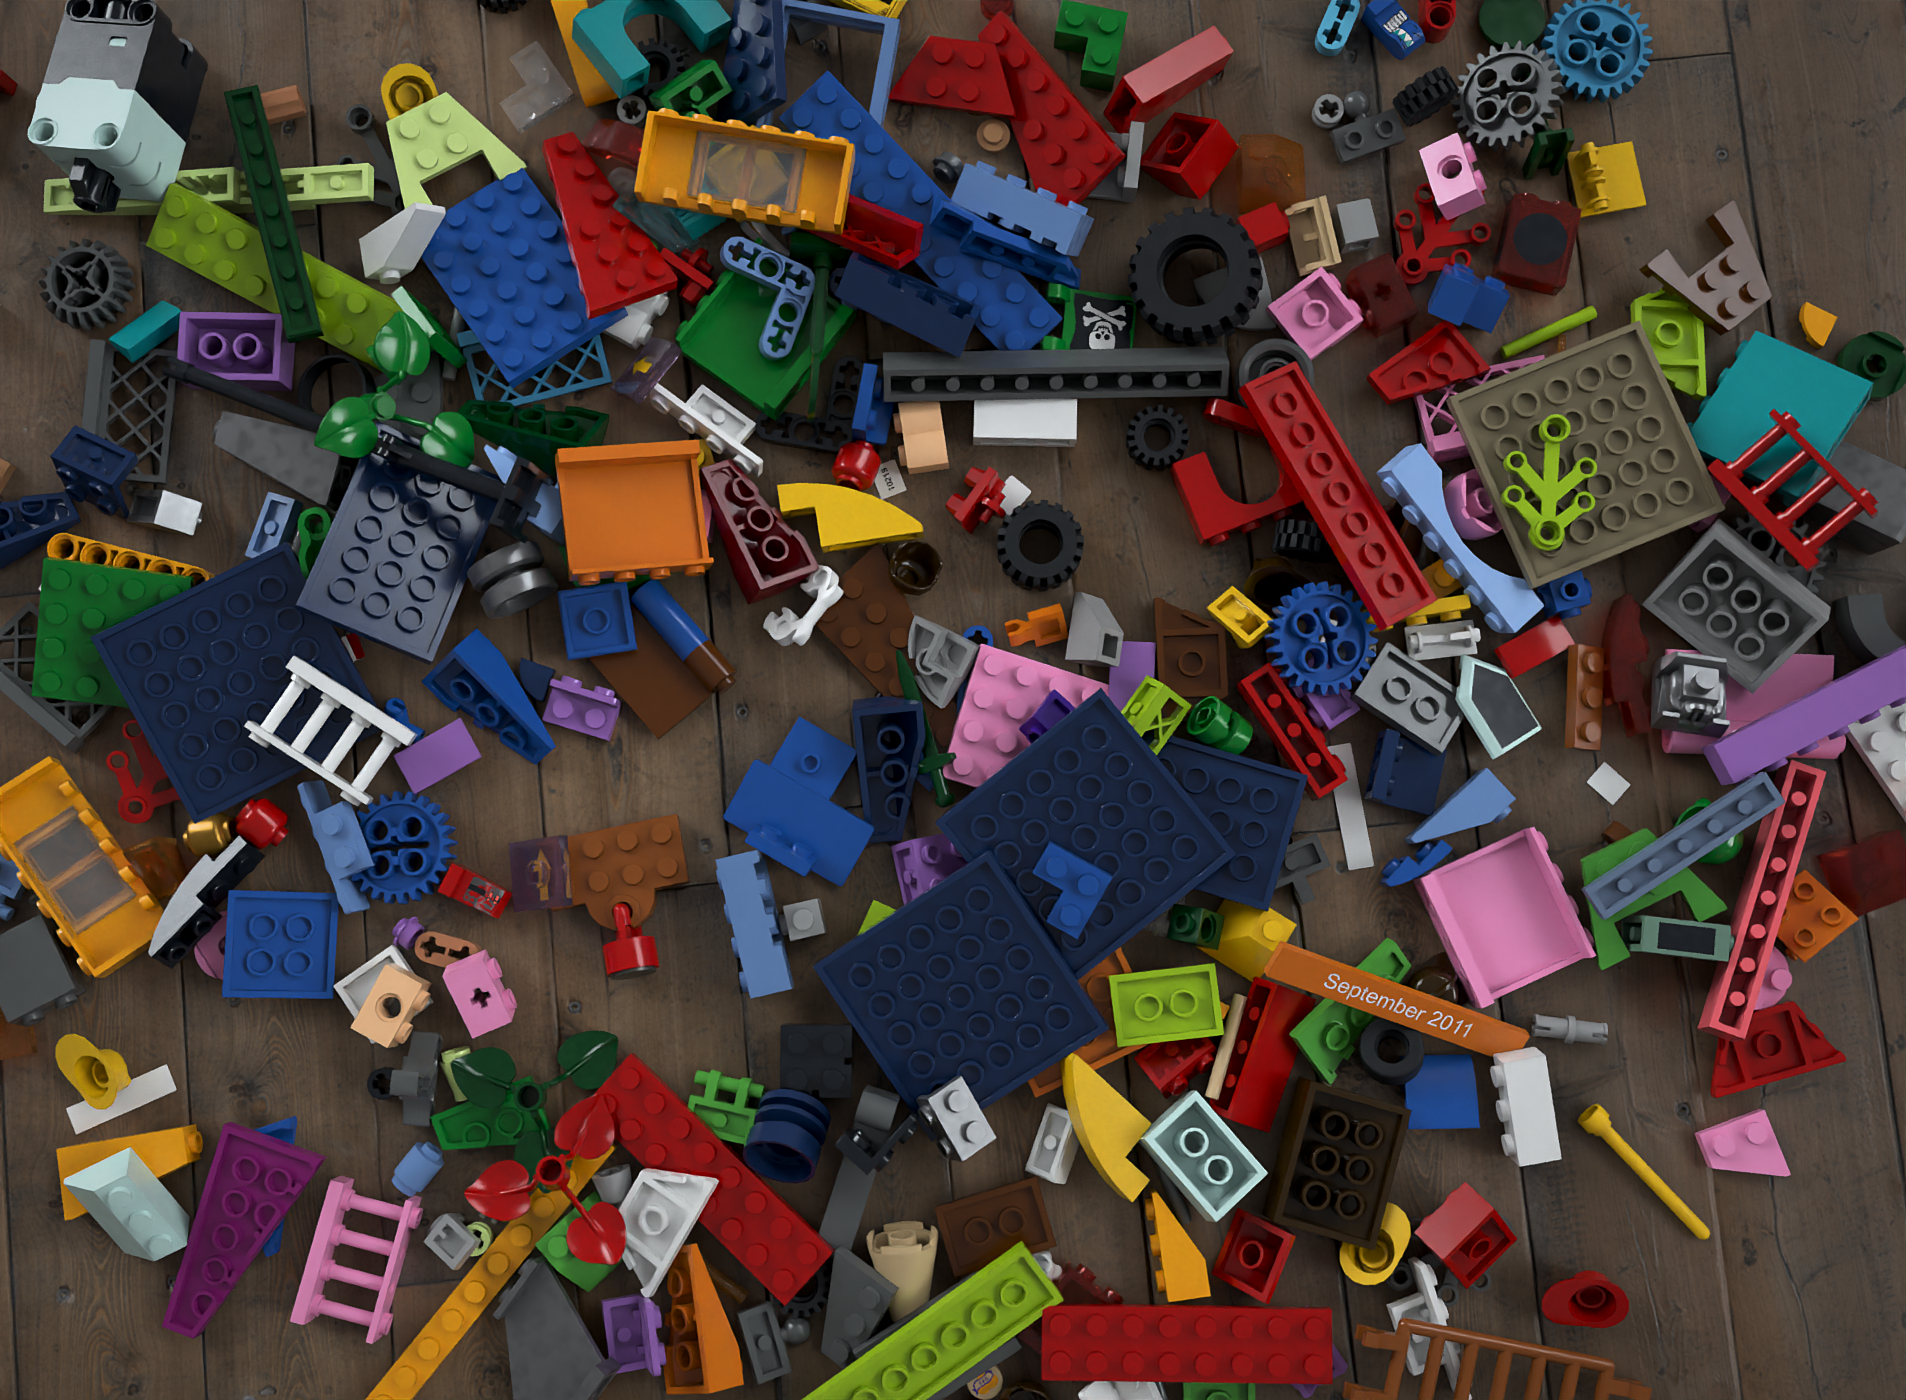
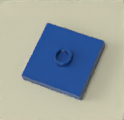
M627 582L557 591L568 660L638 650Z
M799 716L770 766L826 799L831 800L857 757V750Z

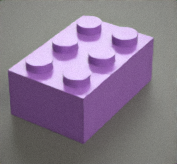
M180 312L177 359L257 391H292L295 343L289 344L281 314ZM183 383L190 389H203L190 383Z

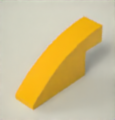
M793 483L777 485L780 510L783 518L816 514L823 553L873 546L878 542L879 544L924 538L923 525L896 506L873 495L829 484Z
M1071 1053L1060 1060L1063 1093L1077 1138L1090 1162L1106 1183L1120 1197L1133 1203L1150 1179L1125 1157L1152 1123L1078 1055Z

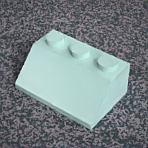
M131 1147L64 1179V1185L124 1253L156 1261L187 1246L189 1215Z

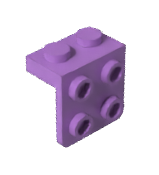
M642 1293L601 1300L607 1357L612 1356L621 1365L616 1374L647 1368L653 1377L660 1376V1366L666 1365L664 1344L659 1342L656 1334V1329L662 1327L659 1306H655L654 1300L651 1301L648 1297H644Z

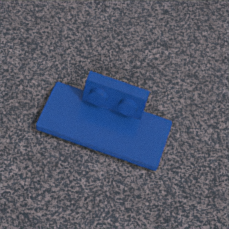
M759 759L752 762L723 815L724 820L748 833L744 841L745 843L804 877L812 870L840 887L845 884L875 830L873 825Z

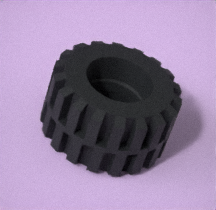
M1034 500L1026 502V506L1022 508L1018 505L1013 509V513L1010 516L1007 515L1003 520V525L998 532L997 558L999 564L1001 563L1002 571L1006 576L1009 575L1012 578V582L1015 585H1024V589L1032 591V588L1039 589V592H1044L1050 587H1053V589L1060 587L1061 583L1067 582L1072 577L1074 571L1077 570L1083 553L1084 535H1081L1079 521H1074V515L1069 510L1067 512L1063 511V505L1055 503L1054 506L1049 505L1048 500H1041L1039 504H1034ZM1033 529L1048 530L1060 542L1059 555L1049 563H1033L1027 560L1020 551L1019 543L1021 537Z

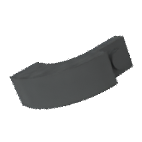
M1882 593L1848 595L1833 601L1839 633L1850 651L1864 664L1906 644L1905 641L1893 633L1886 621Z

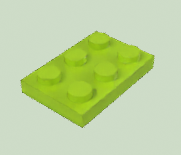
M1215 963L1108 976L1117 1047L1224 1035Z

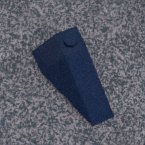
M66 492L23 496L19 501L0 502V570L48 542L54 535L63 533L81 522Z
M889 696L853 700L852 715L864 821L875 827L868 843L902 840L910 799L917 776L918 763L926 737L922 701Z

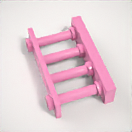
M339 1176L330 1180L290 1322L305 1325L320 1314L368 1326L369 1331L366 1342L373 1344L383 1335H387L392 1325L393 1314L389 1312L412 1230L418 1228L423 1215V1208H419L422 1197L413 1196L405 1200L404 1207L357 1195L355 1190L352 1189L354 1179ZM352 1208L400 1221L394 1242L345 1229V1225L342 1224L345 1211H349ZM342 1243L390 1256L384 1277L335 1264V1260L332 1259L335 1246H339ZM331 1278L379 1291L374 1312L326 1300L325 1295H322L325 1281H329Z

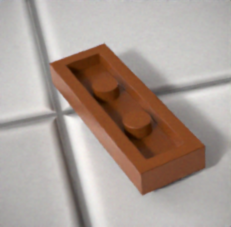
M1582 644L1568 645L1565 748L1601 751L1605 648Z

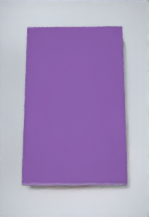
M1122 642L1119 667H1110L1108 697L1120 711L1123 710L1147 675L1154 678L1156 643Z
M461 718L393 755L414 795L482 757Z

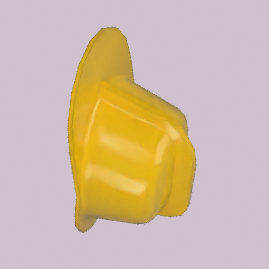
M411 63L398 64L390 68L383 77L381 84L382 100L389 120L439 96L430 74L422 67Z
M67 1034L59 1039L55 1047V1057L65 1077L93 1108L105 1110L112 1106L117 1093L128 1087L131 1083L123 1057L112 1049H97L86 1038L77 1034Z
M1387 1202L1375 1250L1343 1242L1340 1249V1264L1344 1273L1353 1282L1361 1285H1377L1385 1281L1394 1272L1408 1247L1411 1237L1410 1222L1403 1210L1397 1205Z

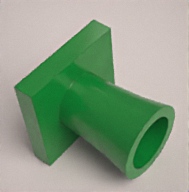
M402 285L391 294L403 312L413 318L424 331L429 342L430 353L435 349L457 369L468 361L437 317ZM374 344L368 346L366 351L378 368L390 380L395 377L397 372L385 371L376 361L373 352ZM404 372L403 379L396 385L399 386L408 374Z

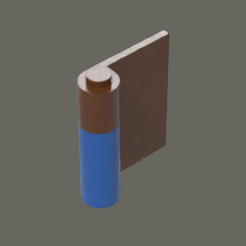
M652 579L640 587L631 597L630 604L638 650L587 658L659 740L717 691L722 694L731 688L736 682L734 675L737 673V670L659 580Z

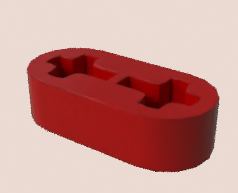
M1209 398L1202 414L1206 420L1253 437L1264 436L1248 408L1217 398Z

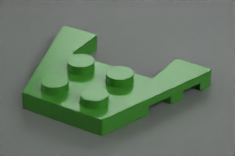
M1643 828L1580 859L1584 887L1658 838L1647 828ZM1685 867L1606 920L1600 919L1586 897L1592 924L1590 925L1596 949V964L1600 970H1604L1631 956L1614 924L1615 922L1678 891L1696 922H1702L1728 908L1688 867Z

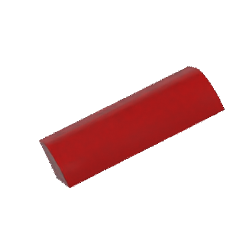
M1254 976L1247 995L1248 998L1219 1100L1211 1098L1209 1106L1216 1114L1269 1133L1299 1047L1290 1037L1289 1033L1313 1010L1316 999Z

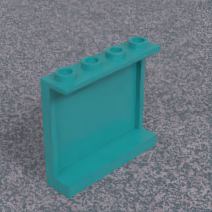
M1756 330L1749 341L1743 340L1738 347L1734 357L1737 360L1731 369L1726 367L1720 374L1716 383L1718 388L1713 396L1707 395L1698 409L1700 416L1694 424L1689 422L1687 426L1701 456L1713 462L1718 458L1725 465L1729 460L1734 462L1776 425L1769 416L1773 409L1781 415L1787 411L1801 425L1797 431L1829 461L1870 399L1873 382ZM1785 435L1742 473L1744 477L1762 484L1797 454L1801 448L1789 436ZM1811 460L1780 486L1775 492L1784 495L1783 504L1790 507L1809 491L1822 472V469Z

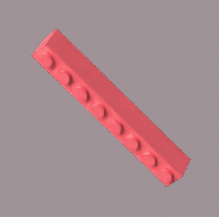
M1794 760L1788 761L1787 764L1779 767L1773 784L1785 800V803L1762 818L1729 925L1731 926V934L1734 936V947L1729 954L1728 962L1718 961L1697 1028L1698 1030L1731 1042L1744 1040L1826 771Z

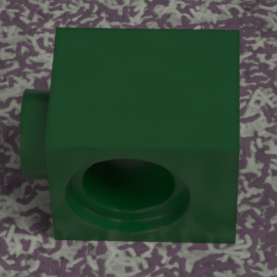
M1173 904L1167 939L1190 946L1218 950L1225 916L1204 908Z

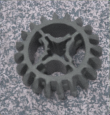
M83 238L81 244L69 240L68 250L57 246L59 255L56 258L54 256H47L52 264L49 268H41L42 273L47 278L38 281L40 286L45 289L39 295L47 302L45 306L47 310L55 314L57 320L67 323L74 329L82 327L86 331H92L94 325L100 329H105L107 319L112 323H117L115 314L118 311L120 313H127L123 304L125 302H134L133 297L127 293L136 289L135 284L130 280L135 275L127 267L129 264L127 259L120 255L119 251L114 247L107 246L104 242L98 240L93 243L91 240ZM80 279H83L84 281L89 283L91 286L95 288V290L93 291L88 287L85 288V285L80 282Z

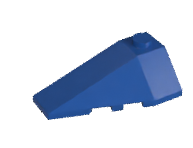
M477 628L460 642L421 681L445 706L454 712L461 709L474 718L473 724L480 729L487 726L499 734L501 743L535 765L556 747L502 653Z

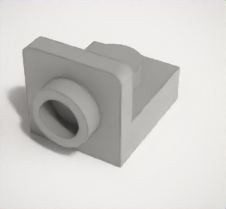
M446 1213L439 1216L429 1228L431 1233L423 1241L452 1270H459L482 1242L462 1223L465 1218L460 1213Z

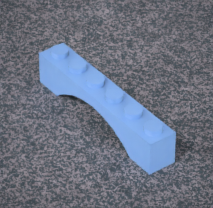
M1421 443L1405 447L1376 473L1382 480L1381 486L1384 491L1399 502L1403 508L1402 513L1410 523L1416 525L1422 532L1424 543L1432 551L1438 553L1444 561L1443 566L1446 572L1453 578L1458 579L1465 589L1464 594H1469L1470 602L1481 609L1485 615L1484 620L1492 630L1498 633H1516L1544 607V604L1534 591L1529 589L1525 579L1508 576L1492 569L1478 559L1462 542L1446 510L1442 490V470Z

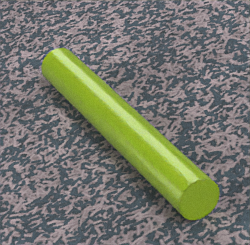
M1592 305L1501 346L1499 348L1500 354L1506 360L1597 318L1596 309Z

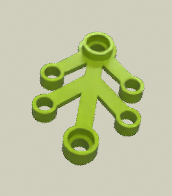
M1560 414L1548 416L1539 426V436L1545 442L1542 479L1527 463V457L1521 451H1512L1503 460L1504 469L1508 473L1517 474L1541 501L1539 514L1525 499V492L1520 486L1511 485L1501 494L1503 505L1508 508H1515L1530 525L1528 532L1530 542L1541 551H1552L1558 548L1565 538L1564 528L1579 515L1588 513L1595 506L1594 496L1589 492L1583 491L1572 498L1571 506L1556 516V502L1582 480H1588L1597 472L1595 460L1590 457H1584L1577 461L1573 466V470L1558 482L1560 442L1569 436L1571 430L1568 419ZM1548 426H1553L1556 428V437H1552L1548 434ZM1511 457H1516L1520 460L1519 468L1511 465ZM1581 463H1585L1590 467L1589 474L1581 472ZM1509 491H1514L1517 493V502H1512L1509 500ZM1582 497L1587 500L1588 507L1586 509L1578 505V498ZM1545 528L1550 531V540L1542 538L1540 534L1541 529Z

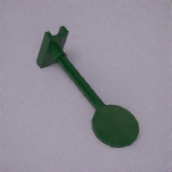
M1485 0L1478 14V28L1483 38L1491 45L1502 49L1504 42H1508L1511 50H1514L1517 42L1522 41L1526 50L1527 47L1532 43L1534 44L1540 38L1546 24L1545 11L1538 0ZM1531 74L1523 75L1520 78V82L1528 79ZM1538 128L1535 131L1537 136L1535 141L1533 140L1534 143L1522 167L1525 180L1532 179L1536 169L1549 167L1551 176L1559 174L1575 141L1572 128L1560 130L1549 128L1548 131Z
M792 232L789 259L800 264L813 265L812 271L815 274L810 333L812 362L807 404V421L814 422L820 354L824 345L829 276L833 272V267L846 268L849 258L854 251L814 234Z

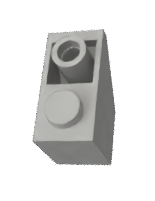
M1075 592L1065 660L1085 666L1119 667L1124 635L1122 629L1103 599L1083 592Z

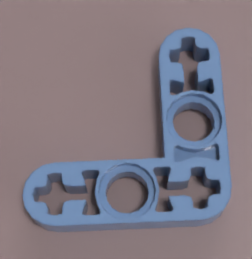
M739 236L731 237L720 250V259L723 265L738 274L778 291L759 339V350L768 360H780L790 352L814 291L815 275L808 267ZM735 246H739L741 248V255L750 259L754 252L758 256L753 261L750 269L747 267L750 260L741 257L738 261L732 260L733 253L728 251V249L733 250ZM769 259L775 263L777 268L775 276L767 277L761 273L759 269L761 260ZM786 267L789 270L785 275L796 278L800 274L803 276L802 282L807 286L797 290L795 288V281L787 277L782 283L778 280L783 275ZM788 304L795 309L796 317L793 322H785L780 318L778 312L780 305ZM779 328L790 330V334L784 331L779 339V344L783 346V349L779 348L776 352H773L771 350L772 344L767 342V340H772L777 335Z

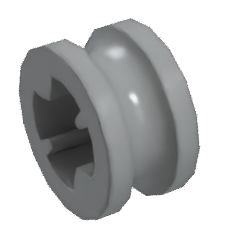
M1332 94L1322 95L1318 98L1311 115L1315 125L1321 129H1331L1338 125L1344 113L1343 102L1339 97ZM1324 106L1328 110L1332 108L1335 110L1332 118L1328 114H1321Z
M634 95L622 98L617 105V115L621 124L629 130H639L646 125L648 110L644 101ZM633 107H637L640 115L637 118L633 115V119H628L627 109L630 108L633 111Z

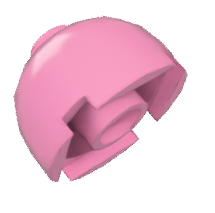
M1476 469L1462 473L1448 483L1443 491L1445 506L1452 525L1460 538L1476 541L1497 534L1499 530L1503 529Z

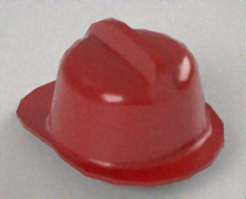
M1585 1270L1576 1273L1570 1279L1557 1282L1547 1289L1541 1299V1309L1546 1318L1554 1323L1591 1328H1608L1617 1325L1625 1319L1629 1312V1300L1626 1293L1617 1285L1612 1284L1611 1280L1604 1274Z

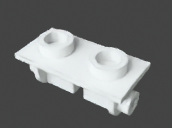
M1473 620L1404 628L1407 654L1416 661L1461 656L1463 654H1477L1476 642H1479L1481 639L1479 628H1474Z

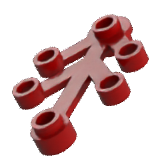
M1428 183L1419 185L1413 194L1414 202L1418 205L1424 238L1417 251L1412 233V228L1416 223L1415 214L1411 210L1404 209L1394 219V227L1399 233L1402 255L1395 263V274L1402 283L1407 285L1421 283L1428 273L1442 271L1445 264L1453 267L1456 256L1464 258L1465 266H1469L1471 263V255L1465 249L1455 250L1450 257L1428 259L1434 249L1465 244L1481 246L1491 236L1490 227L1482 222L1476 223L1468 230L1448 232L1459 216L1447 221L1443 215L1436 224L1432 204L1435 197L1431 185ZM1419 192H1428L1430 199H1422ZM1407 217L1410 220V225H1402L1399 218ZM1481 230L1485 238H1477L1474 231ZM1407 263H1415L1418 266V271H1410Z
M130 719L123 725L122 733L126 739L131 740L144 774L138 788L128 768L130 757L125 751L115 750L111 752L106 759V764L110 770L115 772L123 792L122 797L118 801L120 816L129 823L139 824L147 821L153 815L155 807L176 800H182L174 787L152 793L157 781L168 778V775L156 754L152 755L142 729L137 736L129 734L127 729L129 724L135 723L139 725L136 719ZM114 755H121L125 759L124 766L116 767L113 765L112 757ZM139 801L143 806L142 811L139 813L132 812L129 807L130 802Z

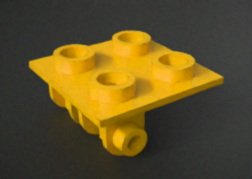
M1632 141L1602 147H1595L1593 142L1581 145L1580 151L1568 153L1566 159L1580 218L1647 205Z

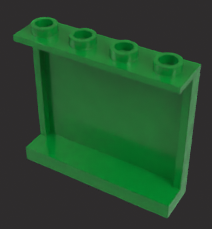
M758 237L754 243L762 246V239ZM753 252L749 259L739 253L737 261L741 257L750 260L747 267L751 269L752 263L758 255ZM769 259L760 261L759 269L761 273L767 277L775 276L777 271L775 263ZM786 267L783 275L778 280L782 283L787 277L795 281V288L797 290L807 286L802 282V276L798 275L796 278H791L785 275L789 270ZM727 269L719 277L716 283L717 288L710 296L705 295L699 301L696 307V314L691 320L683 321L675 333L677 352L776 421L810 379L812 362L810 333L814 291L790 352L780 360H768L759 350V339L778 291ZM829 295L827 296L824 345L820 354V365L856 321L857 310L840 304ZM788 304L780 305L778 311L780 318L785 322H793L796 317L795 309ZM779 328L777 335L772 340H767V342L772 344L771 350L773 352H776L779 348L783 349V346L779 344V339L784 331L790 334V330Z

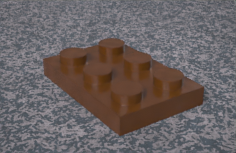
M1036 1175L934 1206L954 1277L983 1269L1020 1241L1025 1244L1031 1254L1057 1246Z

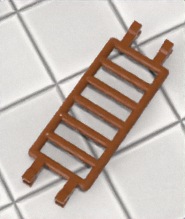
M1402 1318L1398 1322L1396 1333L1362 1324H1357L1354 1338L1362 1341L1361 1344L1363 1346L1392 1350L1384 1390L1345 1381L1342 1396L1349 1400H1397L1411 1334L1430 1337L1417 1400H1433L1445 1341L1465 1344L1453 1400L1469 1399L1479 1347L1498 1351L1488 1400H1504L1513 1354L1532 1358L1523 1400H1539L1547 1361L1565 1365L1558 1400H1574L1580 1368L1599 1371L1593 1400H1609L1610 1394L1628 1397L1633 1400H1650L1652 1389L1642 1386V1382L1639 1380L1613 1377L1615 1364L1608 1358L1410 1318Z

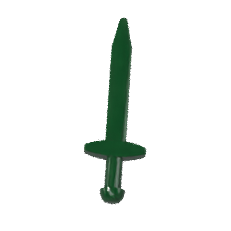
M897 650L898 676L905 699L922 701L913 672L902 652ZM923 706L926 737L922 748L924 759L918 763L917 775L930 773L937 794L935 802L940 808H946L954 804L955 794L950 793L947 780L943 774V767L951 764L957 757L955 752L938 753Z

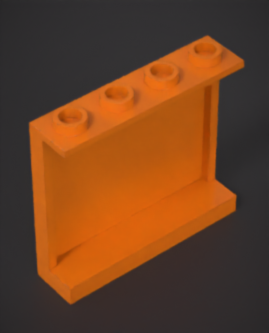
M699 439L557 449L555 465L569 581L578 580L579 585H594L600 583L601 578L614 577V582H629L635 580L637 575H649L650 579H665L670 577V573L684 572V576L688 577L705 574V570H708L714 563V558H709L697 463V458L700 454Z

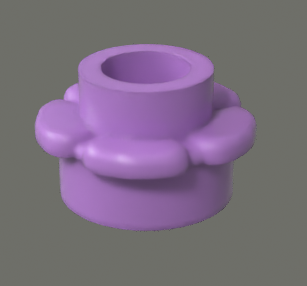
M417 917L401 919L392 931V935L395 936L394 945H401L407 950L411 949L415 945L417 938L424 933L425 927L419 923Z

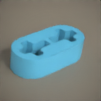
M1331 0L1315 37V47L1319 53L1330 57L1341 52L1359 13V0ZM1342 4H1346L1349 6L1343 20L1337 18ZM1333 28L1338 30L1335 41L1331 45L1326 43V40Z

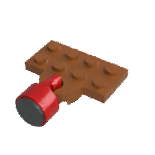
M673 814L540 842L541 850L544 849L553 869L549 870L551 910L557 912L587 905L592 918L599 925L614 931L617 941L602 946L607 977H610L611 980H625L656 972L660 965L655 937L643 936L642 925L654 914L657 906V890L691 883L679 816Z

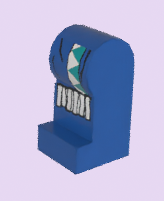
M1373 0L1366 6L1361 21L1395 58L1403 60L1425 43V37L1421 28L1409 18L1410 16L1399 5L1398 0Z

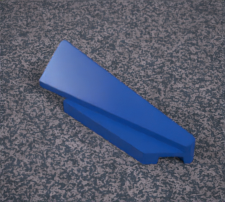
M935 194L929 226L961 237L959 249L1046 281L1079 290L1082 270L1073 265L1069 255H1064L1051 247L1013 234L956 203Z

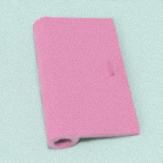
M1665 649V655L1676 651L1703 655L1699 650ZM1793 654L1753 694L1728 675V682L1725 685L1726 720L1730 721V726L1722 737L1832 682L1834 655ZM1662 729V747L1665 753L1705 755L1701 748L1720 739ZM1845 734L1829 740L1828 736L1817 741L1819 747L1801 756L1795 752L1786 758L1837 759L1839 754L1845 750Z

